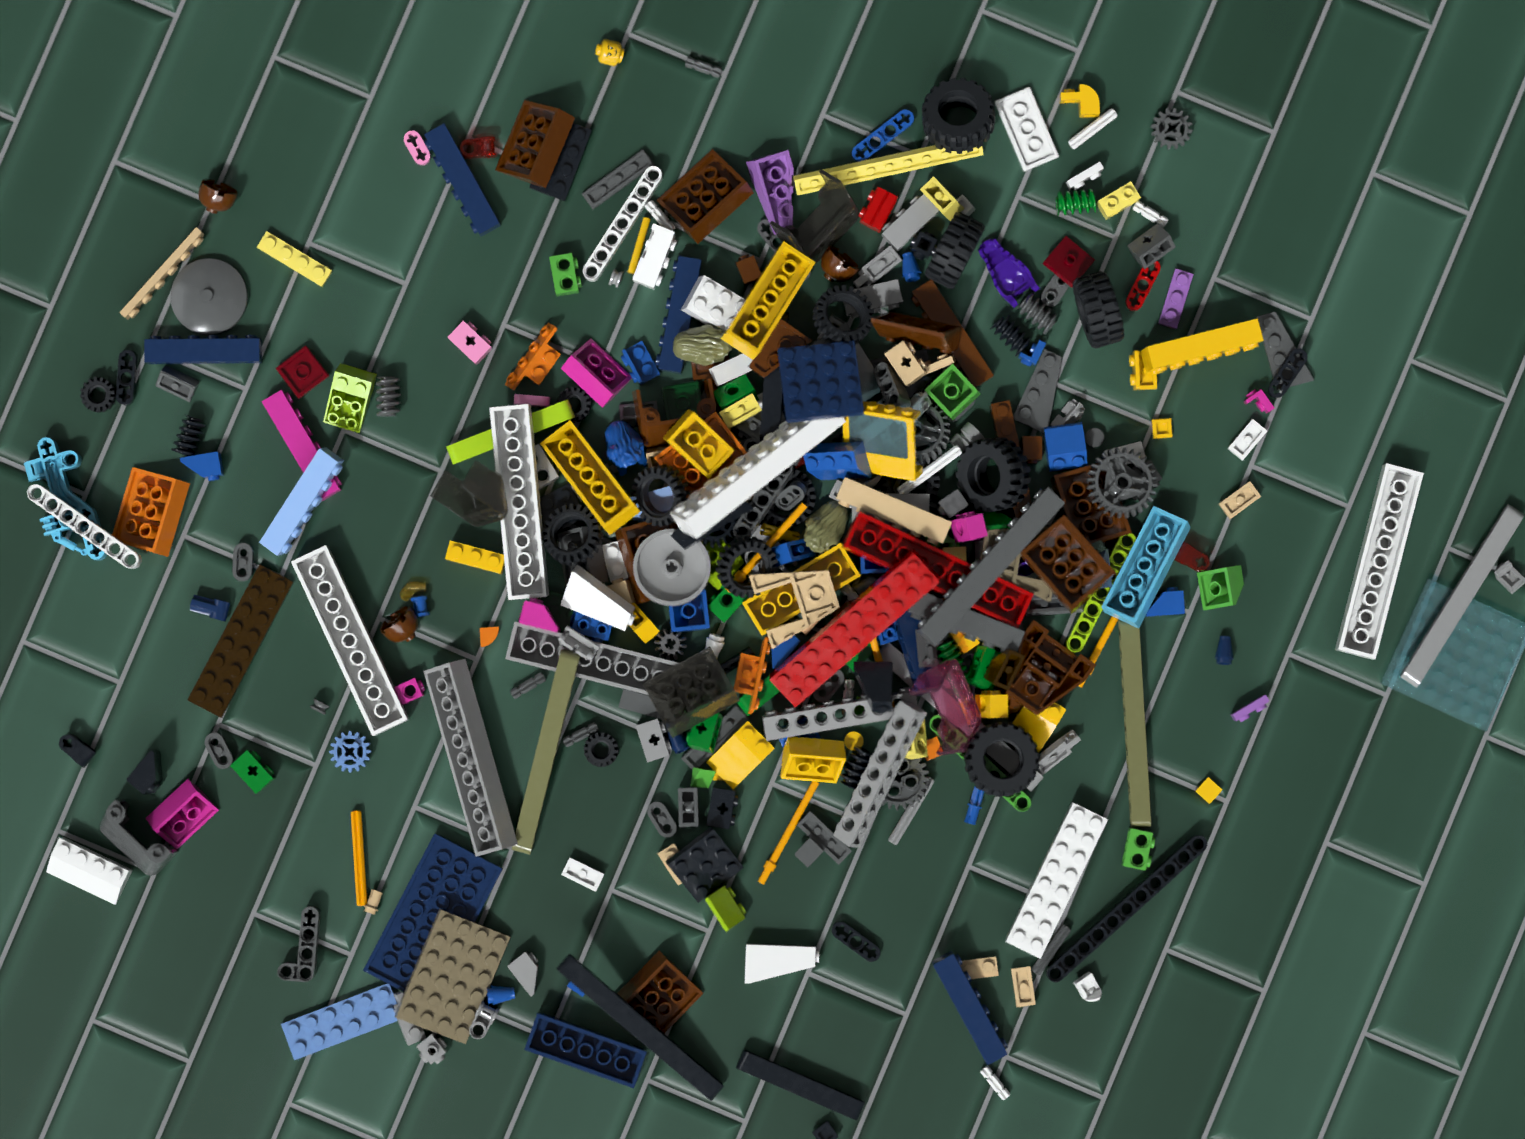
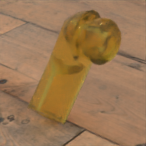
M408 582L400 591L401 599L408 601L416 591L426 592V582Z

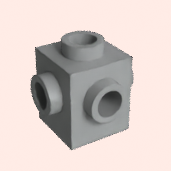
M434 1033L416 1046L421 1052L419 1056L425 1063L429 1062L432 1064L435 1062L438 1064L446 1058L444 1054L447 1052V1044L441 1037L437 1038ZM431 1047L435 1048L436 1053L431 1052Z

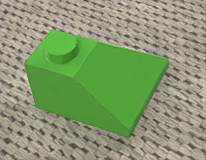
M1241 565L1197 573L1203 611L1236 605L1244 586Z

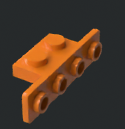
M547 323V325L542 327L540 335L530 344L526 355L518 361V366L514 372L508 375L507 382L505 383L508 388L515 390L524 376L537 385L541 384L561 355L547 344L558 328Z
M765 637L762 641L759 657L744 653L740 654L733 691L751 695L748 714H752L754 709L757 710L760 699L757 698L758 691L761 692L763 687V680H760L761 674L766 671L767 662L764 661L765 655H769L771 648L770 643H768V637Z

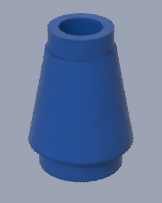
M913 252L902 254L903 278H905L906 282L919 280L921 271L913 256Z
M491 986V988H486L488 1004L492 1003L495 1005L515 999L514 987Z

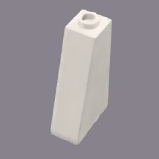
M576 565L571 573L561 606L624 631L628 625L632 626L636 616L633 614L635 607L582 567Z
M746 944L745 983L749 984L815 967V962H819V951H816V946Z

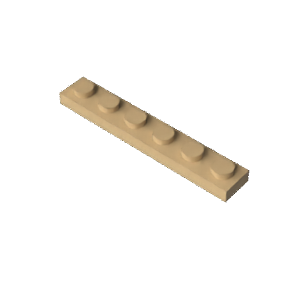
M196 227L119 313L128 320L130 317L134 318L140 311L139 307L143 303L147 304L153 297L151 294L165 284L164 280L168 275L172 276L178 269L177 265L181 261L184 262L188 259L193 247H198L204 239L202 237L205 234Z

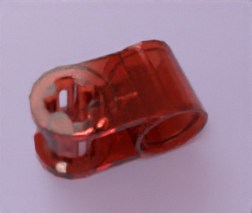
M487 136L466 139L460 145L461 154L466 159L497 157L494 145L496 137ZM466 145H472L474 147V151L472 153H466L464 151V147Z
M1183 542L1174 559L1197 572L1205 571L1210 563L1208 556ZM1202 558L1204 559L1203 563L1205 564V566L1202 565L1199 568L1197 567L1198 563L1195 560H1200Z

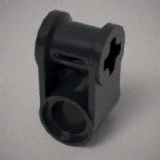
M73 734L64 735L59 740L61 750L83 768L87 766L97 753L91 746ZM72 739L71 744L73 746L66 747L67 742L65 740Z

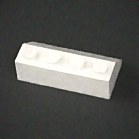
M61 837L58 839L51 854L46 872L116 905L133 870L65 837Z

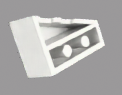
M653 223L652 232L646 241V247L640 257L633 276V282L655 290V287L660 286L663 276L661 272L663 268L667 269L670 258H668L670 250L674 251L677 240H675L674 231Z

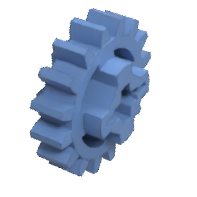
M352 731L348 732V736L342 732V738L335 737L337 743H331V746L334 747V750L329 751V753L334 754L331 761L336 760L335 767L341 765V771H345L346 768H348L349 773L353 772V768L360 771L359 766L366 767L367 765L364 761L371 759L367 756V753H372V750H367L370 743L364 742L365 736L359 738V732L355 736H353ZM355 739L356 741L353 744H348L344 740ZM361 746L363 748L362 757L359 755V748ZM339 747L342 749V755L340 756V758L338 755ZM346 747L354 748L353 753L355 756H347L348 750ZM353 760L356 764L348 765L345 762Z

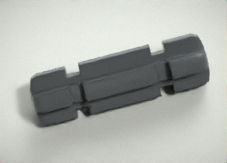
M687 57L685 62L687 68H695L696 71L708 75L712 74L716 78H719L722 72L721 67H713L712 64L701 60L696 61L692 57Z
M540 672L534 678L531 677L521 683L518 688L511 689L510 693L514 699L522 696V693L525 694L537 687V684L545 682L546 678Z
M593 722L588 727H583L572 733L571 736L564 737L563 742L566 747H569L574 742L577 743L587 738L591 733L598 732L599 728Z

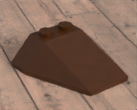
M1033 620L1025 631L1018 648V653L1025 655V658L1009 691L1006 690L1005 693L1032 713L1038 715L1083 683L1096 664L1082 654L1076 656L1047 635L1049 630Z

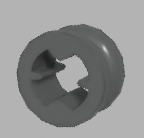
M314 698V704L310 705V708L325 715V709L329 708V706Z

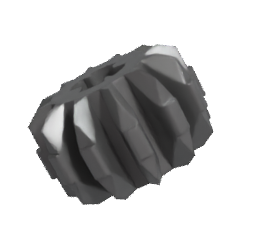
M663 629L666 636L663 637L660 633L657 634L662 640L654 641L655 644H661L660 647L655 648V651L662 649L663 651L659 655L661 658L667 653V660H670L671 654H673L676 660L678 659L677 651L681 655L684 654L679 648H687V645L680 644L686 638L678 639L682 632H677L674 635V632H671V630L670 634H668L667 629ZM668 639H671V641L675 640L674 649L669 650V647H665Z

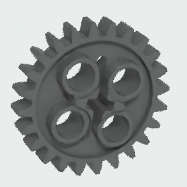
M922 758L904 759L903 762H906L908 767L905 770H899L897 773L899 777H902V782L898 783V781H895V778L889 789L890 791L892 788H898L899 793L896 796H891L888 791L881 806L888 803V809H891L895 805L896 811H898L900 805L906 810V804L914 807V800L920 803L918 796L925 797L922 790L929 789L924 783L930 782V779L925 777L929 774V771L923 770L927 767L926 763L920 764ZM912 770L914 771L913 774L906 775V774H908L910 771H912ZM909 779L917 781L914 787L906 785Z

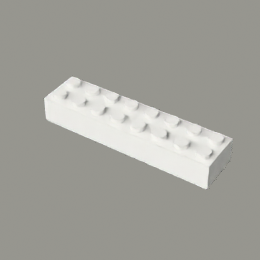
M1071 802L1004 940L1005 942L1041 959L1108 819Z

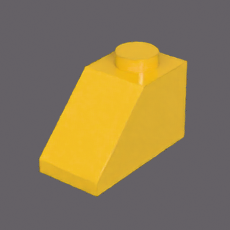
M632 603L631 605L635 607L633 614L636 616L630 627L646 644L660 631L636 603Z

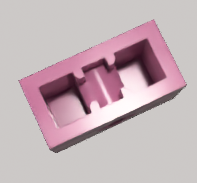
M462 321L448 336V339L478 365L492 350L490 346L492 342L484 335L480 337L476 333L478 329L471 322L466 324ZM475 338L474 342L476 344L474 346L472 344L468 346L469 342L467 341V339Z

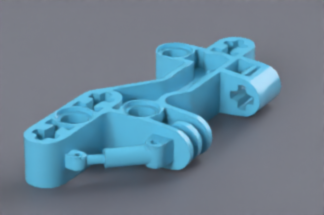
M48 437L40 439L37 445L40 458L24 463L29 482L46 478L49 490L83 515L86 514V511L91 512L88 518L101 527L96 510L71 491L66 471L78 468L82 462L81 456L71 450L60 453L55 440ZM47 443L52 444V446L49 447V451L44 449V447L47 446ZM75 455L76 460L74 464L69 465L67 462L68 457ZM71 510L65 513V517L71 515L73 518V512ZM53 515L40 519V522L44 523L42 528L46 530L44 536L51 535L55 542L72 551L77 550L83 556L88 555L91 559L99 561L106 558L107 554L102 550L99 552V556L94 554L96 546L90 544L84 537L86 549H81L77 547L76 543L62 537V532L71 530V528L58 520L61 528L57 529L58 522H55L54 519L56 518ZM83 522L80 526L82 532L87 531L89 528L87 522ZM98 533L96 536V541H99V543L104 541L103 533Z

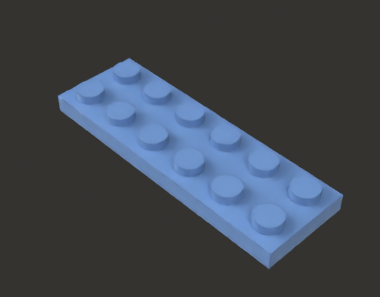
M386 983L282 1023L281 1026L293 1058L297 1060L396 1022L397 1018L394 1016L393 1005L397 1004L391 985Z

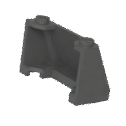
M115 799L107 808L100 822V831L146 875L158 874L179 851L172 845L166 848L162 844H154L148 849L124 826L130 820L127 814L130 804L124 799Z

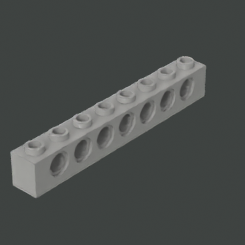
M910 687L900 688L899 692L892 693V702L894 699L899 698L902 701H909L918 706L914 689L910 690ZM861 695L860 699L853 700V697L842 698V702L834 703V700L824 701L823 705L819 706L806 704L802 709L789 707L785 708V712L777 713V710L765 712L766 715H762L765 738L768 741L889 720L895 708L892 707V712H872L865 696ZM857 705L864 706V711L861 714H855L854 708ZM839 708L845 710V714L841 718L835 716V711ZM818 712L826 713V718L823 721L816 720ZM800 715L807 716V721L804 724H798L797 718ZM785 718L788 720L787 726L779 727L778 721Z
M900 700L895 706L894 713L886 725L885 732L879 739L878 746L870 757L869 764L862 773L861 780L853 791L852 798L836 826L833 836L849 847H861L927 712L912 702Z

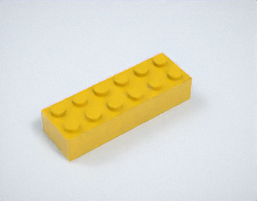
M783 241L721 339L753 360L761 351L816 262Z
M1257 318L1148 346L1141 350V356L1146 373L1152 372V375L1163 373L1169 367L1170 370H1176L1185 366V363H1188L1189 366L1204 361V358H1207V361L1218 359L1224 353L1225 356H1230L1240 352V349H1243L1244 352L1259 347V343L1264 340Z
M571 420L540 443L609 535L641 512Z
M841 543L793 571L828 570L835 592L861 576L845 549L841 548ZM792 583L760 592L761 595H754L753 598H749L742 603L761 636L767 634V629L780 626L801 613Z

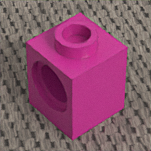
M417 678L394 687L401 705L424 696L423 691H425V687L422 681H418ZM409 685H413L416 689V693L413 696H408L406 693V688Z

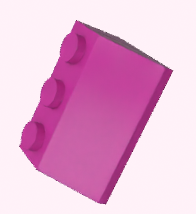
M592 339L576 350L561 367L602 408L632 379Z
M530 598L529 601H524L520 624L560 633L561 628L548 607L543 605V601Z
M187 779L148 815L146 820L157 834L175 849H178L219 809L194 783Z

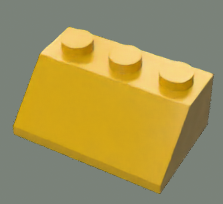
M787 737L783 748L781 779L837 783L846 761L844 741Z

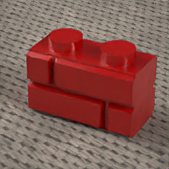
M877 187L876 191L872 189L867 199L870 203L867 208L863 206L859 217H861V224L880 233L898 197Z

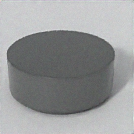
M1091 428L1085 434V442L1090 447H1098L1104 441V434L1098 428Z

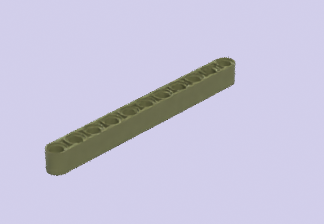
M1118 619L1131 828L1151 827L1140 629Z
M561 649L526 788L515 833L518 845L512 846V850L529 855L532 852L580 660V655L566 649Z

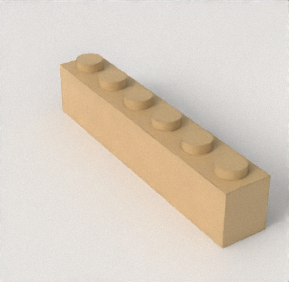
M844 477L836 496L840 505L847 508L850 505L857 507V512H862L866 515L868 512L874 514V518L883 523L885 520L893 522L891 526L902 530L905 527L910 530L909 534L919 538L921 535L928 537V542L938 545L939 542H944L952 523L949 520Z

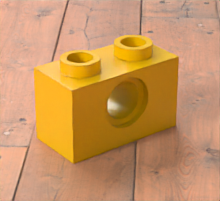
M982 691V695H975V717L1008 718V695H1001V691Z

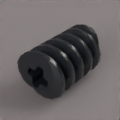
M1008 314L999 319L990 330L996 328L994 335L1001 333L1000 341L1007 339L1004 344L1005 346L1012 344L1010 351L1017 350L1016 357L1029 345L1031 337L1024 339L1026 332L1019 333L1020 326L1013 327L1015 320L1008 322L1010 317Z
M184 414L189 419L182 420L186 427H179L183 434L176 435L180 441H174L177 448H171V450L185 456L195 455L191 448H198L194 441L201 440L197 436V434H203L199 427H206V424L199 419Z
M854 746L857 754H850L854 760H847L851 766H844L843 768L847 774L840 773V776L843 778V781L840 780V782L854 790L857 788L861 775L866 770L869 759L873 755L868 750Z

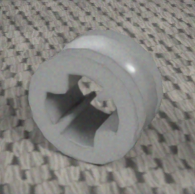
M614 269L609 285L614 284L618 288L623 271L617 272V269Z

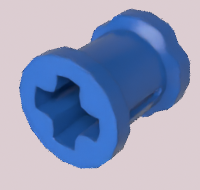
M427 596L411 598L417 617L430 615V612L427 610Z

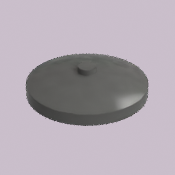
M200 259L188 264L176 276L171 288V305L174 314L186 328L198 334L218 335L232 329L241 320L247 308L248 292L244 279L234 267L221 260Z

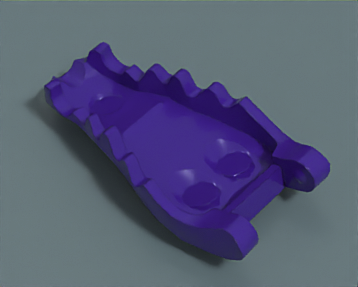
M995 238L988 239L980 245L978 252L986 263L996 290L1013 308L1018 305L1015 298L1029 287L1034 292L1040 289L1026 265L1007 250H1004Z

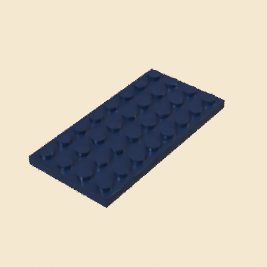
M434 833L363 971L405 992L439 909L476 922L503 868L480 856H476L469 850Z

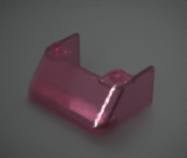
M951 659L920 674L909 692L910 695L930 693L942 720L937 728L938 736L942 739V743L936 752L938 756L965 752L981 723L980 710L960 665L956 659Z

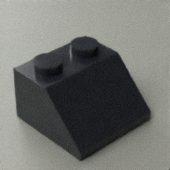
M150 750L126 779L143 795L154 794L161 787V754L158 750Z

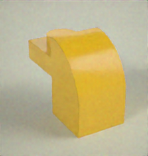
M1079 84L1078 92H1075V89H1066L1060 93V103H1079V118L1099 117V97L1091 87Z

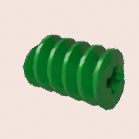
M1084 189L1080 191V195L1074 190L1072 196L1069 191L1065 192V196H1063L1062 192H1058L1056 197L1057 216H1059L1060 210L1063 211L1064 216L1067 215L1068 210L1074 215L1075 209H1078L1079 214H1082L1083 208H1085L1087 214L1091 208L1096 213V200L1092 189L1088 190L1087 195Z
M954 640L942 643L936 647V651L941 652L937 655V658H943L939 665H946L942 672L949 673L945 680L951 679L950 683L969 676L968 672H963L967 668L966 665H960L964 659L957 658L961 651H954L958 647L957 643H952Z

